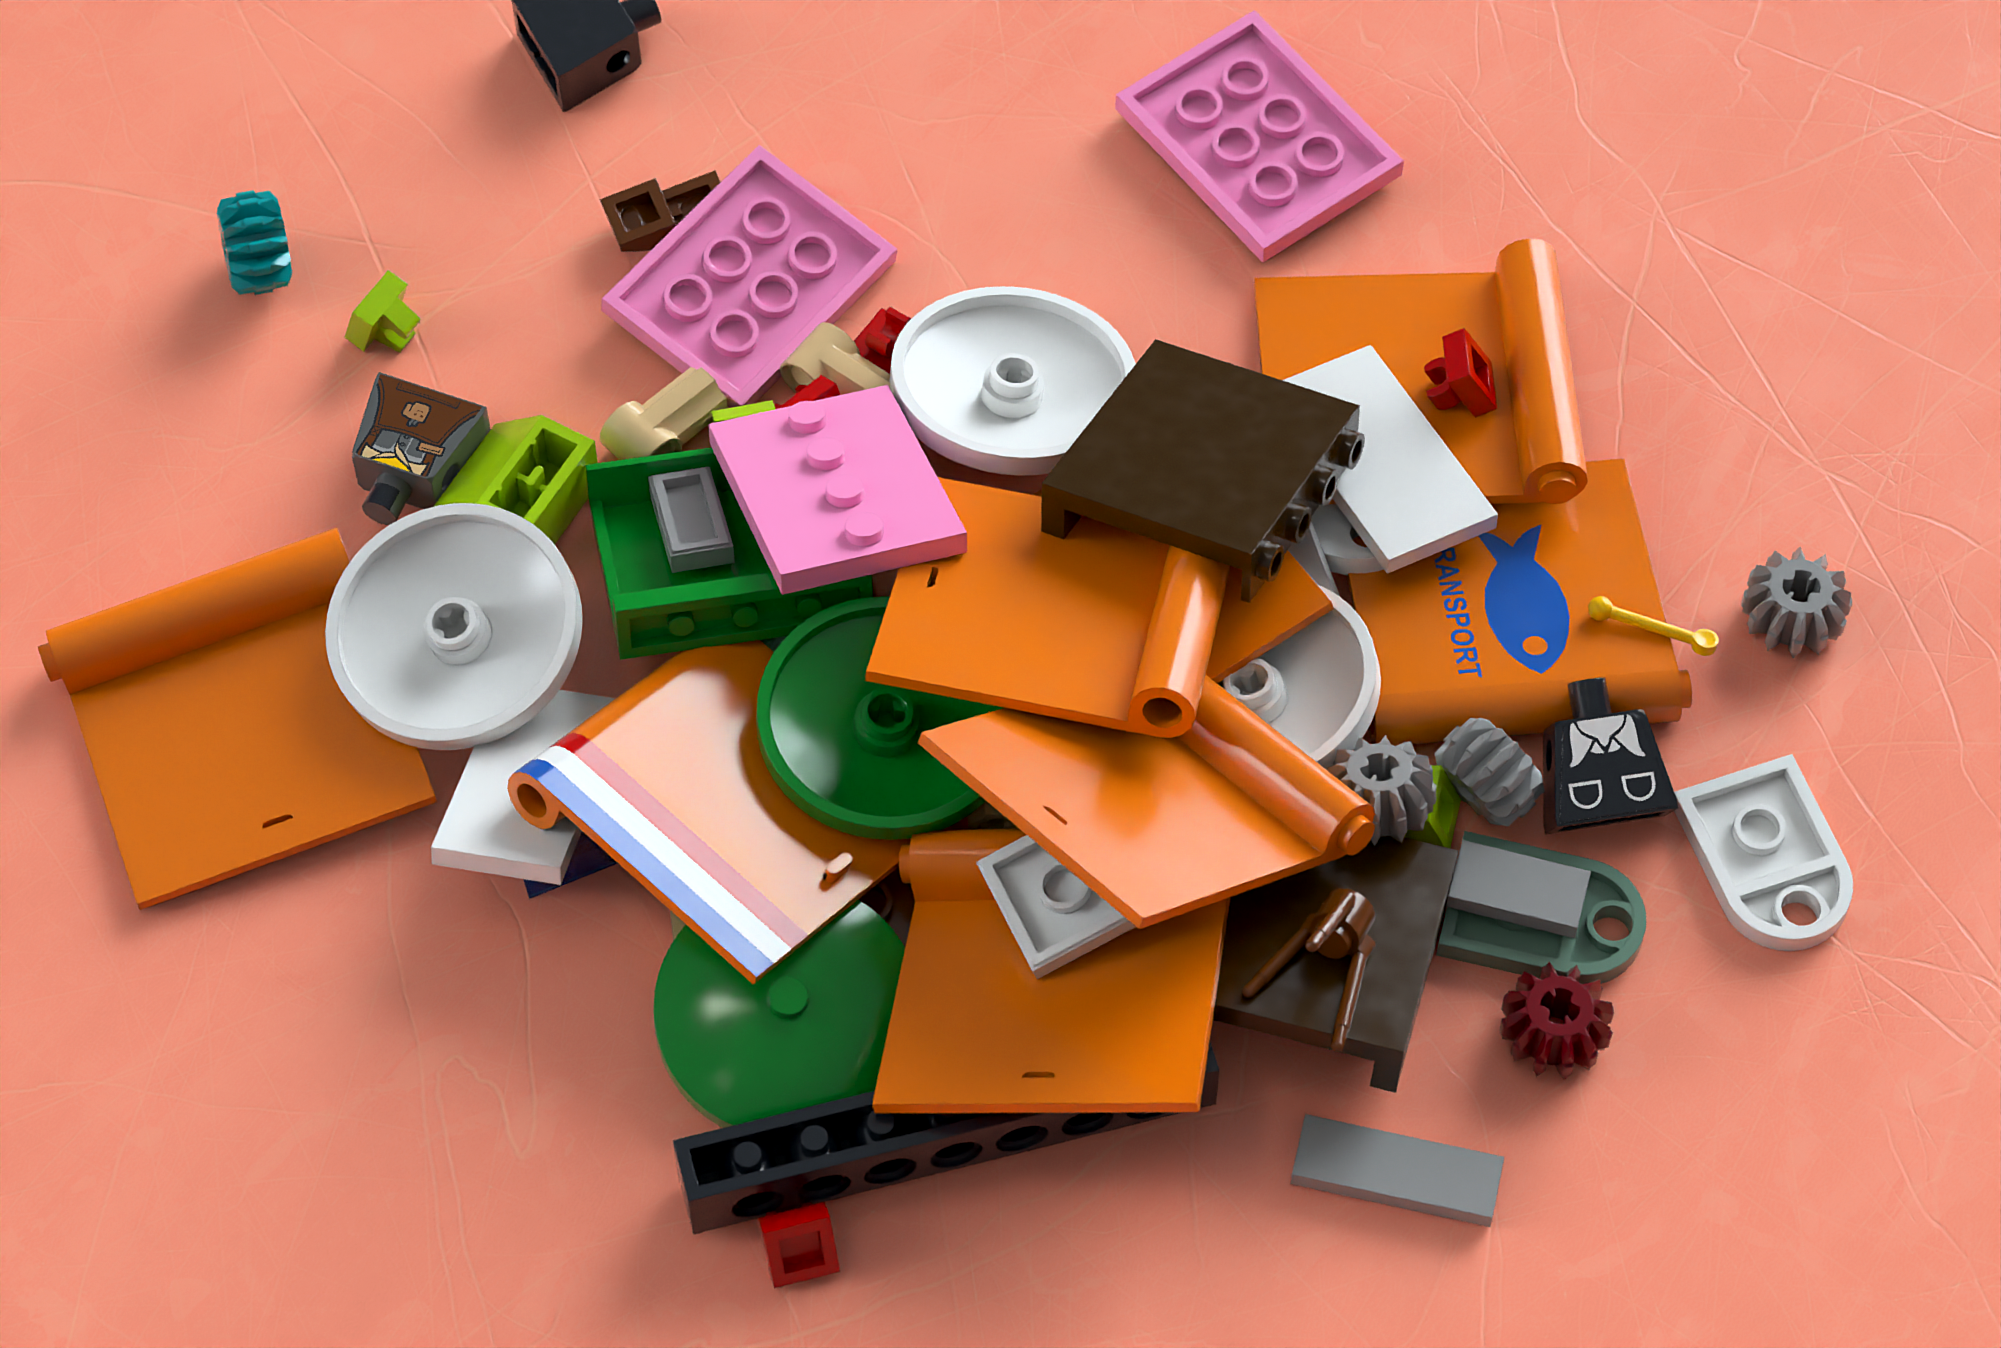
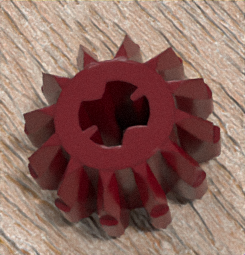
M1550 962L1542 967L1540 979L1524 971L1517 979L1516 991H1509L1503 998L1501 1010L1506 1017L1502 1018L1500 1024L1502 1039L1514 1041L1511 1048L1514 1062L1528 1057L1535 1059L1533 1071L1536 1077L1546 1070L1547 1064L1555 1065L1564 1080L1572 1074L1574 1063L1590 1070L1596 1064L1597 1050L1604 1051L1610 1045L1613 1032L1608 1024L1612 1022L1614 1015L1612 1002L1600 1000L1603 990L1600 980L1583 985L1579 982L1580 971L1577 965L1567 972L1566 977L1558 976ZM1550 1018H1559L1563 1020V1024L1553 1023L1550 1021Z

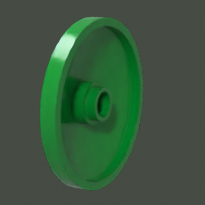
M888 596L865 597L839 603L816 613L793 629L780 643L766 665L760 681L756 714L757 739L766 767L776 784L798 808L824 825L854 836L884 840L909 839L915 834L943 830L969 816L986 801L918 744L921 732L1004 707L865 681L869 660L890 598Z
M857 900L753 985L689 926L685 925L670 945L663 959L654 992L655 1036L663 1064L671 1080L695 1109L722 1128L875 1091L905 952L902 941L879 914L868 905Z

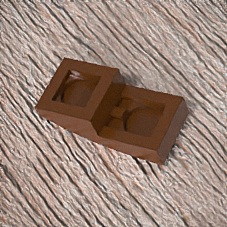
M714 170L661 191L657 179L654 178L600 199V202L622 252L650 251L720 183V180Z

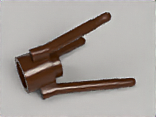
M1338 888L1332 890L1317 913L1309 914L1301 928L1242 988V995L1246 998L1253 997L1305 945L1308 951L1314 952L1317 950L1322 955L1333 959L1350 955L1352 958L1331 1040V1049L1334 1052L1342 1051L1350 1029L1366 961L1376 946L1375 941L1367 934L1375 922L1376 915L1371 903L1363 895L1351 889Z

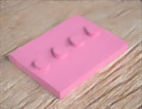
M1255 10L1116 94L1115 109L1262 263L1402 175L1404 160Z
M758 145L602 298L601 311L681 373H684L690 367L695 369L702 367L716 380L721 392L726 396L727 408L754 404L782 377L780 373L781 364L820 323L834 324L896 261L897 248L762 146Z
M888 385L816 401H802L789 407L708 424L710 445L782 595L967 553V532Z

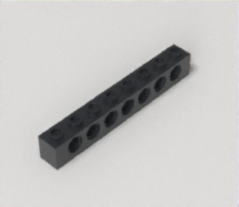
M1210 1041L1200 1108L1215 1105L1217 1100L1219 1067ZM875 1091L676 1139L673 1140L678 1177L692 1232L697 1234L765 1217L767 1212L776 1211V1213L801 1208L803 1203L817 1204L1183 1112L875 1113L872 1106Z

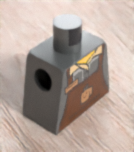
M379 372L375 378L352 453L358 485L364 490L369 491L362 505L363 512L380 524L390 525L398 520L405 504L421 509L433 507L491 430L487 407Z

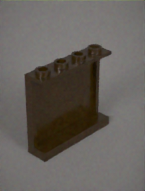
M1155 339L1042 482L1041 532L1065 539L1082 516L1101 521L1241 569V600L1250 603L1265 581L1272 582L1275 580L1281 569L1284 554L1292 543L1299 544L1303 541L1309 529L1311 517L1319 505L1327 506L1334 496L1338 479L1345 469L1352 470L1357 465L1365 442L1364 434L1358 432L1360 405Z
M1381 836L1375 846L1370 840L1355 855L1347 854L1339 859L1230 897L1213 1020L1332 1050L1331 1040L1352 958L1350 955L1333 959L1322 955L1317 950L1310 952L1306 949L1305 945L1253 997H1244L1242 995V988L1301 928L1308 915L1317 913L1332 890L1338 888L1351 889L1367 898L1374 908L1376 914L1375 922L1367 934L1375 941L1376 946L1366 961L1350 1029L1347 1033L1344 1048L1340 1052L1373 1060L1374 1067L1370 1086L1396 1093L1444 917L1459 850L1406 837L1400 843L1391 836Z

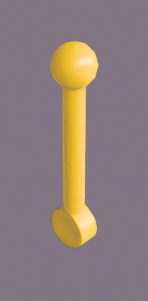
M1605 596L1595 597L1588 604V613L1596 621L1611 618L1691 644L1692 650L1701 656H1710L1716 651L1719 638L1710 629H1699L1696 632H1692L1615 607Z

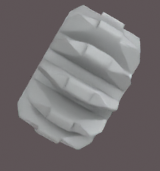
M1801 547L1793 552L1791 560L1774 551L1768 557L1766 566L1756 565L1755 569L1750 572L1747 582L1748 589L1744 591L1741 601L1742 612L1749 615L1747 622L1749 634L1767 633L1765 639L1767 651L1782 643L1788 645L1792 658L1801 652L1803 645L1819 655L1821 650L1826 648L1828 639L1837 640L1838 636H1841L1844 632L1847 622L1845 616L1849 615L1852 606V593L1844 590L1846 584L1844 571H1826L1828 566L1826 554L1812 562L1805 560Z
M1469 718L1461 727L1457 726L1443 739L1445 743L1434 753L1437 765H1442L1461 800L1472 807L1477 815H1482L1490 824L1509 827L1518 817L1522 818L1536 805L1534 801L1545 791L1541 771L1533 765L1532 758L1525 754L1519 747L1518 742L1509 738L1502 728H1496L1487 719Z
M1386 734L1378 744H1369L1365 740L1358 738L1354 750L1337 749L1333 766L1328 767L1327 771L1374 807L1373 823L1375 831L1371 838L1374 846L1381 836H1391L1402 843L1407 830L1423 831L1428 814L1433 812V805L1436 803V784L1433 783V769L1429 764L1428 756L1416 755L1411 741L1397 746L1391 745Z

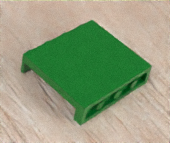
M712 447L585 465L590 515L620 660L692 650L701 647L787 636L806 619L826 608L849 600L873 597L872 574L782 595ZM710 467L733 543L735 563L672 573L649 494L648 477Z

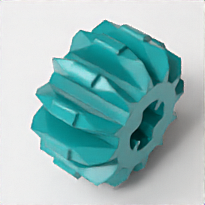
M254 190L236 193V196L221 199L217 208L218 227L232 288L239 295L247 293L259 295L273 292V289L288 286L292 277L291 258L284 221L277 198L270 191L255 193Z

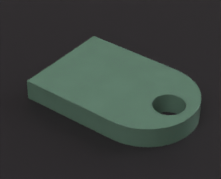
M1464 831L1462 840L1591 871L1575 938L1447 907L1436 956L1520 975L1526 971L1539 979L1542 967L1548 962L1554 967L1558 976L1565 977L1567 972L1577 965L1580 971L1579 982L1582 985L1600 980L1601 984L1621 975L1634 962L1640 951L1645 934L1646 911L1638 890L1624 874L1610 865L1593 859ZM1602 918H1615L1626 925L1629 935L1617 941L1607 940L1596 932L1593 924Z

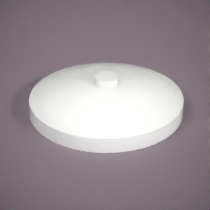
M1011 286L984 287L962 291L937 300L917 313L905 325L895 342L892 353L890 390L914 435L940 455L965 466L986 472L1006 475L1049 474L1136 363L1132 352L1121 335L1106 320L1087 307L1068 298L1042 290Z
M453 503L434 506L407 515L384 528L358 551L345 568L336 584L327 613L325 637L328 661L340 690L350 704L367 723L379 732L406 745L423 749L458 750L472 748L474 745L487 744L519 729L532 720L555 697L567 679L578 653L583 622L582 604L574 576L562 554L554 543L531 522L512 512L483 504Z
M1319 586L1332 601L1334 608L1332 611L1260 657L1255 658L1235 673L1230 674L1219 682L1218 685L1327 770L1328 767L1333 766L1337 749L1353 750L1358 738L1362 739L1370 726L1380 697L1381 674L1373 640L1359 614L1340 596Z

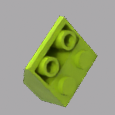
M543 415L496 423L434 506L453 503H474L501 508L531 522L555 545L588 500L585 465L598 463L595 441Z

